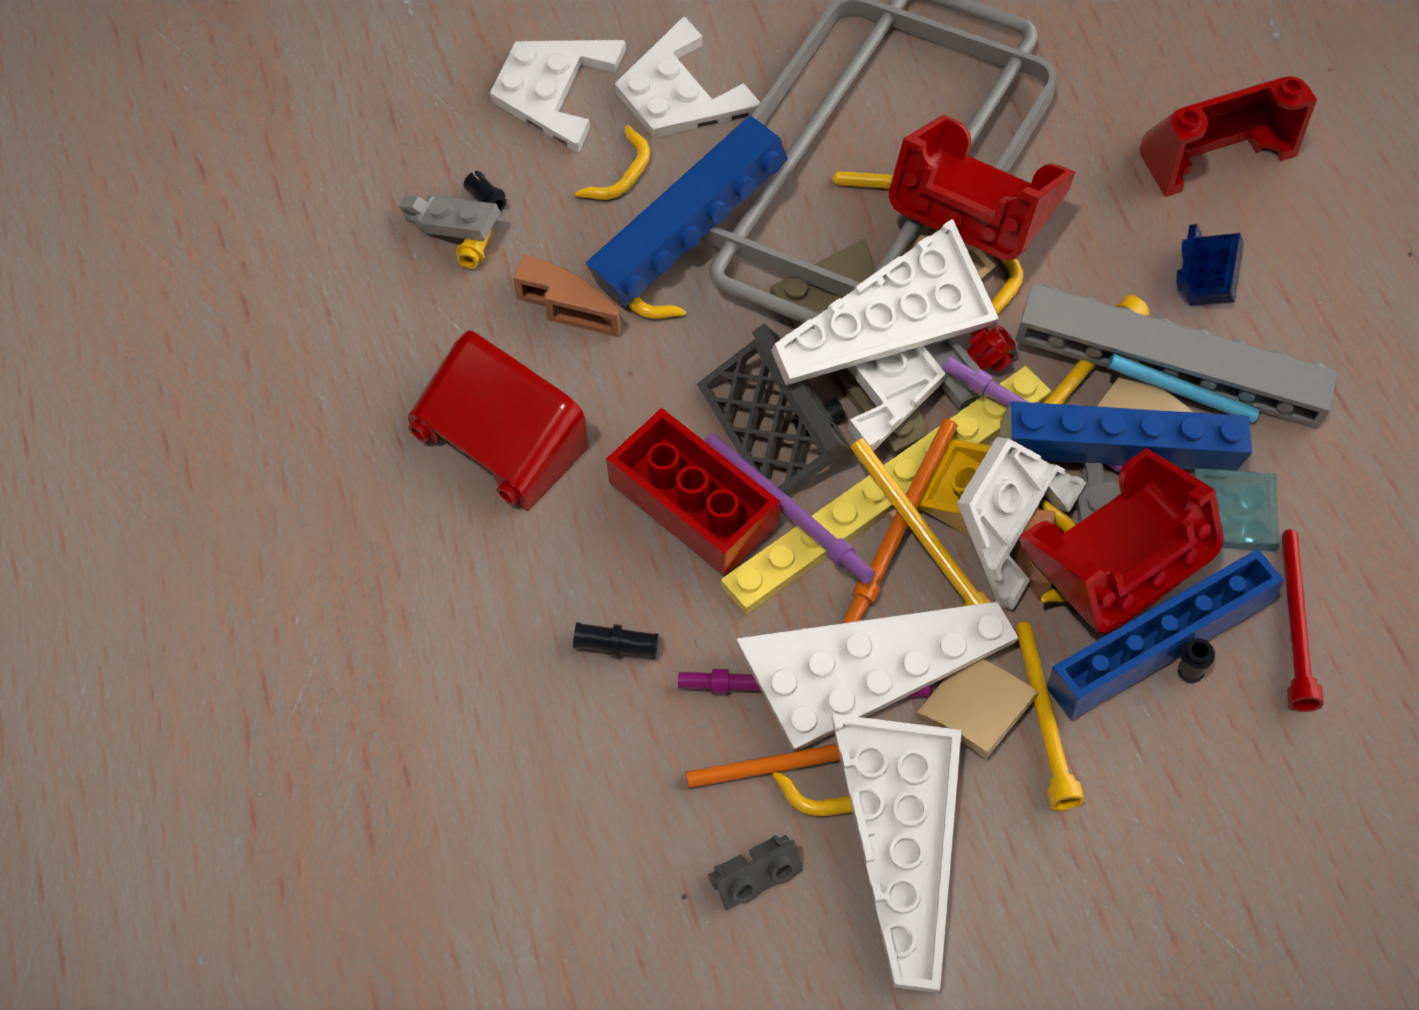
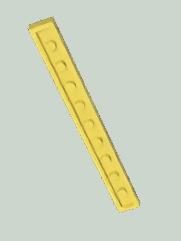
M1024 366L999 384L1032 403H1043L1052 393V390L1027 366ZM984 394L950 418V420L958 425L951 439L988 444L1001 435L1000 421L1007 407ZM939 427L884 464L905 495ZM869 475L811 517L837 539L843 538L849 543L887 516V513L895 507L872 476ZM796 526L721 579V587L747 615L828 558L827 551Z

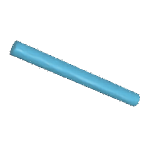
M1113 353L1109 359L1107 366L1109 369L1229 415L1249 416L1250 423H1254L1259 415L1258 408Z

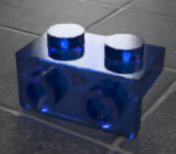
M1198 224L1189 225L1187 239L1182 241L1183 265L1182 269L1177 270L1176 282L1178 290L1184 292L1190 306L1235 302L1244 246L1240 233L1203 237Z

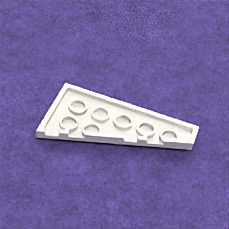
M951 219L933 235L927 236L918 242L916 247L903 256L897 257L857 285L845 297L839 298L830 304L818 316L809 319L776 342L771 352L785 384L789 385L990 327L999 318L955 222Z
M992 602L737 638L736 645L793 752L834 733L831 720L832 714L865 718L1016 643L1018 636L999 603Z
M832 714L833 729L893 987L939 993L961 730Z

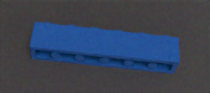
M749 115L586 262L596 283L624 307L634 298L642 295L655 279L662 273L667 272L673 263L686 251L696 246L707 232L716 224L721 223L728 213L744 199L750 197L755 189L770 175L780 170L782 165L788 160L780 137Z
M1011 401L1000 421L1001 438L1013 440L1040 455L1044 461L1124 465L1128 460L1148 448L1181 469L1237 472L1252 453L1249 416Z
M1258 548L1052 667L1047 688L1070 720H1073L1181 657L1183 645L1191 639L1201 638L1208 641L1274 603L1284 579Z

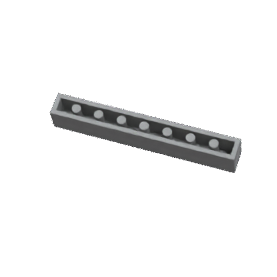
M1034 283L1030 289L1015 339L1017 342L1104 367L1108 366L1109 359L1114 353L1258 408L1259 412L1317 429L1330 411L1338 374L1337 370L1327 368L1318 362L1302 361L1288 357L1280 351L1264 350L1250 346L1242 340H1229L1212 335L1203 329L1187 328L1174 324L1165 318L1149 317L1135 313L1127 307H1114L1097 302L1094 298L1088 296H1076L1062 292L1050 285L1041 286Z

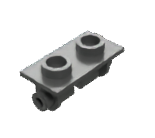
M774 835L771 839L749 849L752 861L747 863L740 854L720 865L714 866L715 871L708 874V877L714 889L719 890L725 910L746 902L753 896L803 871L795 841H790L787 835L780 838Z

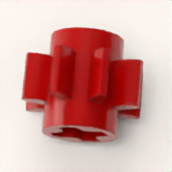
M997 325L992 330L986 327L976 330L971 334L972 337L969 339V342L972 346L967 349V352L981 370L986 371L993 366L995 371L999 373L1012 363L1011 359L1014 355L1011 351L1016 348V344L1005 328Z

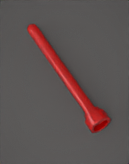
M1287 529L1282 534V546L1295 678L1291 681V686L1287 689L1288 705L1294 711L1311 712L1323 707L1322 686L1317 684V679L1312 677L1299 537L1295 530Z

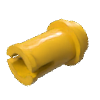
M492 228L484 241L464 239L463 243L457 246L455 250L456 259L461 266L474 269L483 263L485 259L483 252L492 235Z

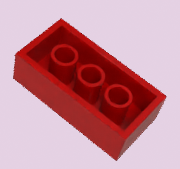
M660 408L606 458L609 483L723 576L728 575L780 525V500L663 408Z

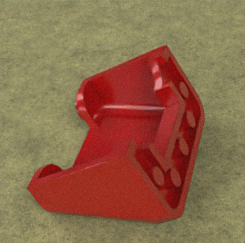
M1288 76L1192 104L1174 111L1147 131L1142 138L1140 154L1165 197L1182 192L1184 186L1182 177L1183 175L1190 174L1193 165L1189 159L1190 157L1248 140L1255 153L1263 151V148H1269L1278 152L1277 157L1280 161L1294 158L1298 155L1317 98L1303 80Z
M944 114L903 138L889 188L888 197L893 208L899 213L935 230H940L944 224L953 219L964 243L1006 261L1014 260L1026 251L1067 195L1075 172L1070 169L1050 163L1039 168L1035 172L1032 182L1029 183L968 156L971 145L969 130L961 122Z
M467 330L454 343L408 415L410 424L408 428L419 441L425 443L428 440L436 443L442 437L495 475L497 485L499 486L496 489L497 493L505 502L510 505L518 504L527 512L589 448L585 416L580 406L560 389L471 330Z
M1148 448L1141 451L1122 466L1119 476L1121 494L1062 534L1060 528L1054 523L1041 521L1020 535L1027 556L1085 621L1102 633H1110L1206 566L1218 555L1224 542L1215 489Z

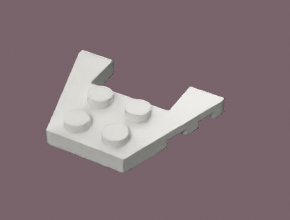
M686 17L680 19L615 83L616 94L653 138L698 129V124L716 120L720 124L732 121V116L748 113V116H752L761 103L744 83L714 99L706 93L678 60L680 57L703 46V36Z
M623 40L515 41L490 92L491 102L525 123L531 121L543 128L544 134L552 139L558 137L567 143V148L579 153L590 130L589 119L559 112L580 66H587L616 74L626 52V43Z
M924 346L848 367L847 369L877 407L850 419L847 429L856 441L864 438L874 451L943 383L946 373Z
M996 437L957 504L996 601L1001 608L1013 610L1030 579L1010 557V552L1044 494L1057 509L1070 512L1086 482L1078 476L1067 474L1065 469L1058 465L1047 463L1041 459L1040 455L1013 440Z

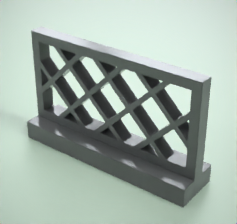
M762 324L752 332L755 337L752 342L703 378L697 385L740 456L768 480L772 466L788 468L785 482L778 487L788 496L833 461L838 459L840 462H843L853 455L854 452L808 379L789 385L785 384L771 352L774 344L781 340V337L767 325ZM758 353L762 358L759 376L744 374L747 360ZM769 371L773 377H768ZM723 379L733 380L728 399L717 398L711 389ZM742 381L757 382L753 402L737 400ZM766 384L779 385L781 388L777 405L762 403ZM787 401H789L792 407L786 406ZM736 407L751 409L746 428L734 427L732 423ZM760 410L775 412L771 432L755 430ZM784 413L798 415L799 423L796 435L780 433ZM806 430L808 431L811 437L805 436ZM754 436L769 438L765 458L753 457L750 450ZM778 439L794 441L790 462L774 460ZM803 443L816 444L822 455L810 464L799 463ZM758 464L763 465L762 471L759 468Z

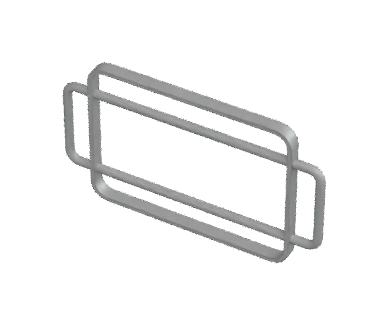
M835 0L826 9L752 114V117L763 125L767 122L835 23L847 16H860L876 21V24L786 153L788 160L778 172L770 176L733 232L731 233L714 226L701 238L703 242L720 248L709 269L710 279L714 285L726 293L805 323L820 313L726 276L724 271L734 255L793 278H800L806 283L842 297L852 292L860 284V282L749 240L747 236L890 27L1005 66L967 125L971 136L970 148L1019 71L1043 81L1046 86L995 167L1008 173L1053 100L1057 76L1054 67L1045 59L1030 54L1038 38L1034 25L1022 17L972 0H927L1022 33L1024 37L1015 49L902 10L909 0H891L889 5L876 0ZM908 218L874 273L897 257L903 256L922 223Z

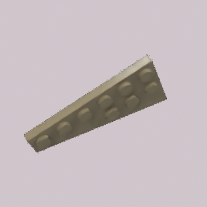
M865 238L814 264L860 283L875 272ZM791 276L770 286V294L817 313H822L830 304L839 298H843L806 283L800 278H793ZM787 317L795 328L803 324ZM847 368L830 373L860 414L877 407ZM920 406L882 442L893 458L928 434Z

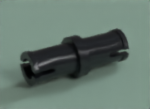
M576 622L573 648L609 652V657L618 658L619 654L655 660L659 633L651 634L625 630L619 624H614L613 628Z

